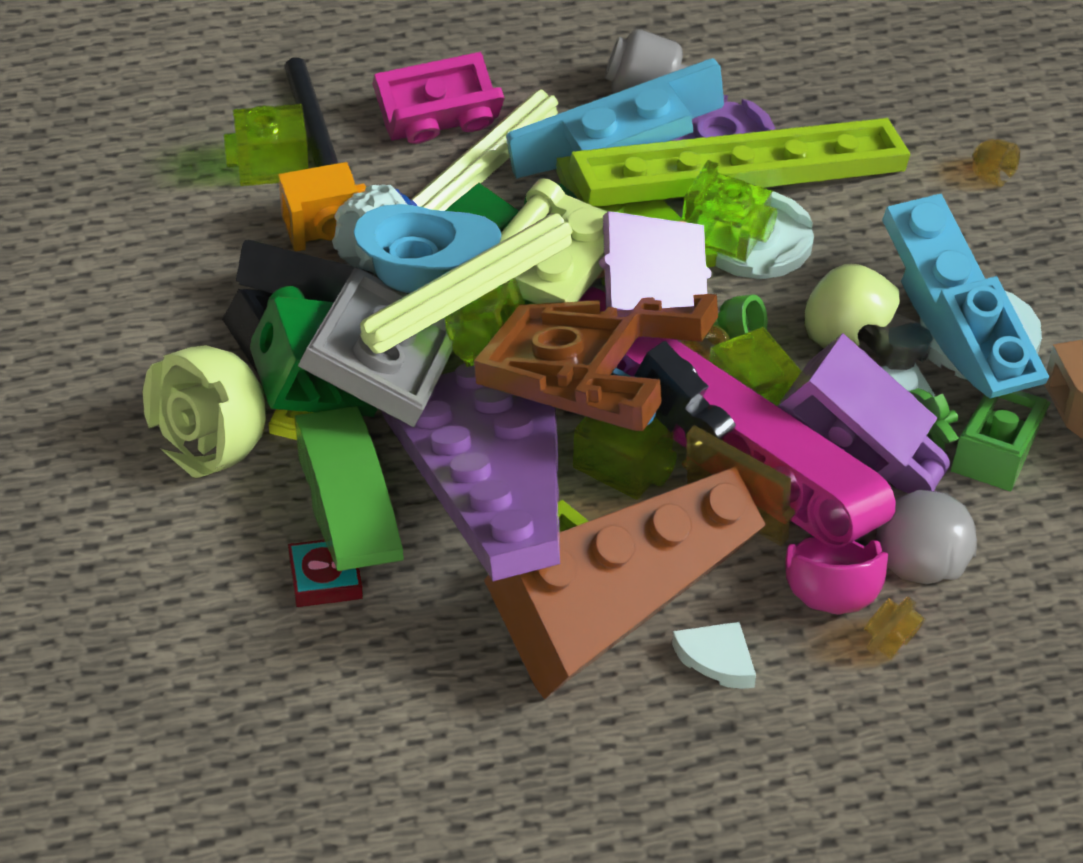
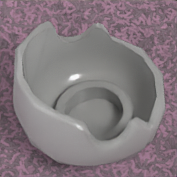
M923 489L897 498L895 500V513L892 519L878 527L876 532V540L880 542L882 552L888 553L887 568L902 580L926 585L940 582L943 579L955 580L962 576L972 557H976L977 551L976 527L966 506L948 493Z

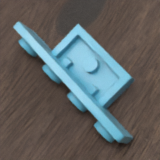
M714 58L508 132L506 140L512 172L516 178H521L556 169V158L571 156L573 151L666 142L692 133L693 118L720 109L724 105L720 65Z

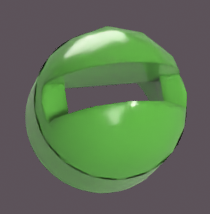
M752 294L735 296L724 301L717 318L719 334L726 340L738 344L761 342L766 335L768 325L767 311L761 298Z

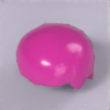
M815 537L807 538L797 545H788L785 562L786 579L791 591L809 608L833 614L859 612L873 603L883 588L886 578L888 553L882 552L881 544L877 540H871L865 547L853 541L842 548H832Z

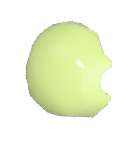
M844 264L832 269L814 287L807 301L805 327L809 338L822 348H825L844 333L859 346L860 342L857 334L863 326L876 325L882 328L891 322L900 302L899 289L876 271L862 265Z

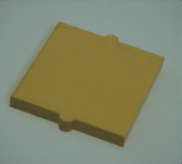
M694 425L687 433V457L682 462V466L687 470V485L736 467L765 523V526L758 534L782 547L789 539V521L795 515V511L790 507L791 478Z

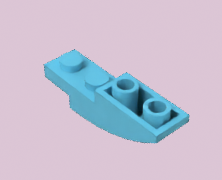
M942 194L887 206L882 221L906 268L901 283L920 318L958 371L975 388L990 399L1046 384L1049 375L997 276L985 279Z

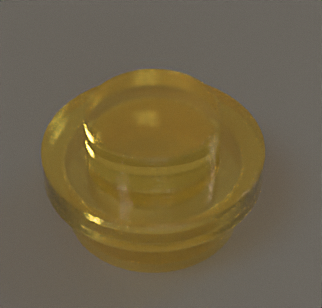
M909 596L899 605L890 598L886 600L864 628L872 636L866 649L873 655L880 651L892 661L899 654L898 651L901 646L907 645L926 621L921 614L914 610L917 602Z

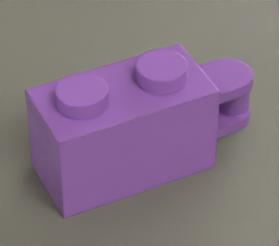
M844 333L807 363L777 405V407L879 473L897 489L908 494L922 489L934 491L950 466L947 454L926 436L937 420V417Z

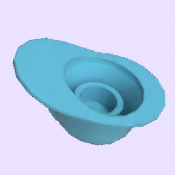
M407 204L383 205L367 211L357 220L354 229L356 243L368 256L372 257V263L378 278L386 286L405 293L417 290L500 243L502 236L497 224L484 216L463 212L431 210Z

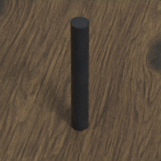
M291 58L285 63L284 69L315 166L321 167L337 164L338 160L306 63L302 58Z

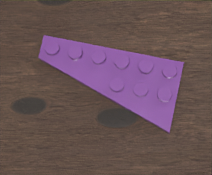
M473 361L458 366L455 372L440 375L415 427L382 411L386 422L493 581L560 564L556 407L476 384Z

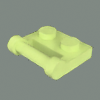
M542 178L537 180L526 193V204L501 232L500 242L544 217L556 213L560 214L565 222H569L573 231L571 233L572 243L567 248L498 286V288L535 304L578 302L604 270L600 267L599 260L604 256L603 215L607 211L566 195L555 182Z

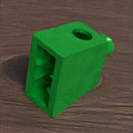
M294 286L282 287L269 297L267 308L250 343V350L270 408L320 412L358 406L362 416L374 417L378 408L298 366L308 345L334 302L305 299L302 292Z

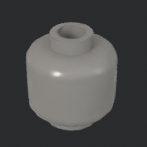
M636 29L626 39L620 36L617 38L604 78L612 81L611 88L615 94L689 66L681 64L683 51L679 43L642 29Z

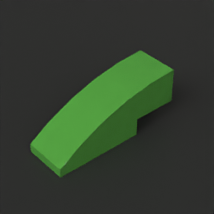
M358 406L295 415L300 465L311 489L314 516L337 571L404 560L403 547L385 479L367 426Z

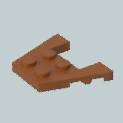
M717 294L693 295L694 306L662 308V300H655V297H645L639 300L633 310L617 311V307H607L605 311L601 312L599 300L519 305L474 360L476 384L630 430L644 431L661 405L660 379L611 375L634 341L639 337L702 342L718 318Z

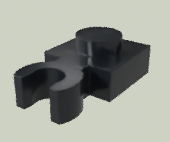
M663 341L646 353L634 377L660 379L661 405L657 409L655 417L670 433L681 427L691 448L700 457L707 459L724 446L725 442L721 438L734 430L736 427L735 422L724 409L716 405H710L703 396L709 386L699 377L693 365L681 358L666 341Z

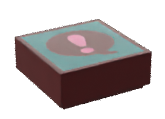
M325 539L288 544L296 607L363 599L359 568L337 571Z

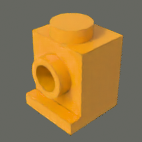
M348 162L278 174L281 214L294 251L306 250V241L317 239L332 240L337 226L334 216L339 206L343 205L353 194L365 191L366 186L364 183L355 184Z

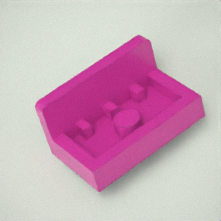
M482 52L376 73L372 83L391 141L407 138L408 142L412 144L430 141L440 134V130L461 126L464 132L482 130L490 126L494 119L499 117L505 99L501 87L493 88Z

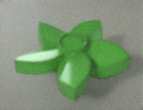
M919 388L909 391L937 417V420L926 436H929L945 452V443L948 444L959 439L949 425L958 421L956 411L949 410V405L943 394L932 396L929 392Z

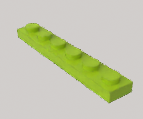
M888 118L573 151L568 170L584 202L597 207L906 171L911 153Z

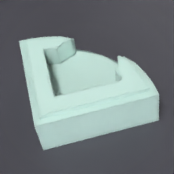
M740 622L673 631V648L682 663L689 669L692 667L701 674L720 681L719 684L725 687H755L756 673Z

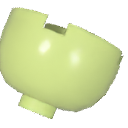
M207 345L190 347L165 355L162 361L152 364L146 372L142 391L144 415L148 427L152 428L159 425L162 435L184 454L161 450L194 478L230 468L244 460L262 437L266 421L264 391L250 367L236 354ZM198 439V450L203 455L216 447V453L195 457L184 446L185 440L192 441Z

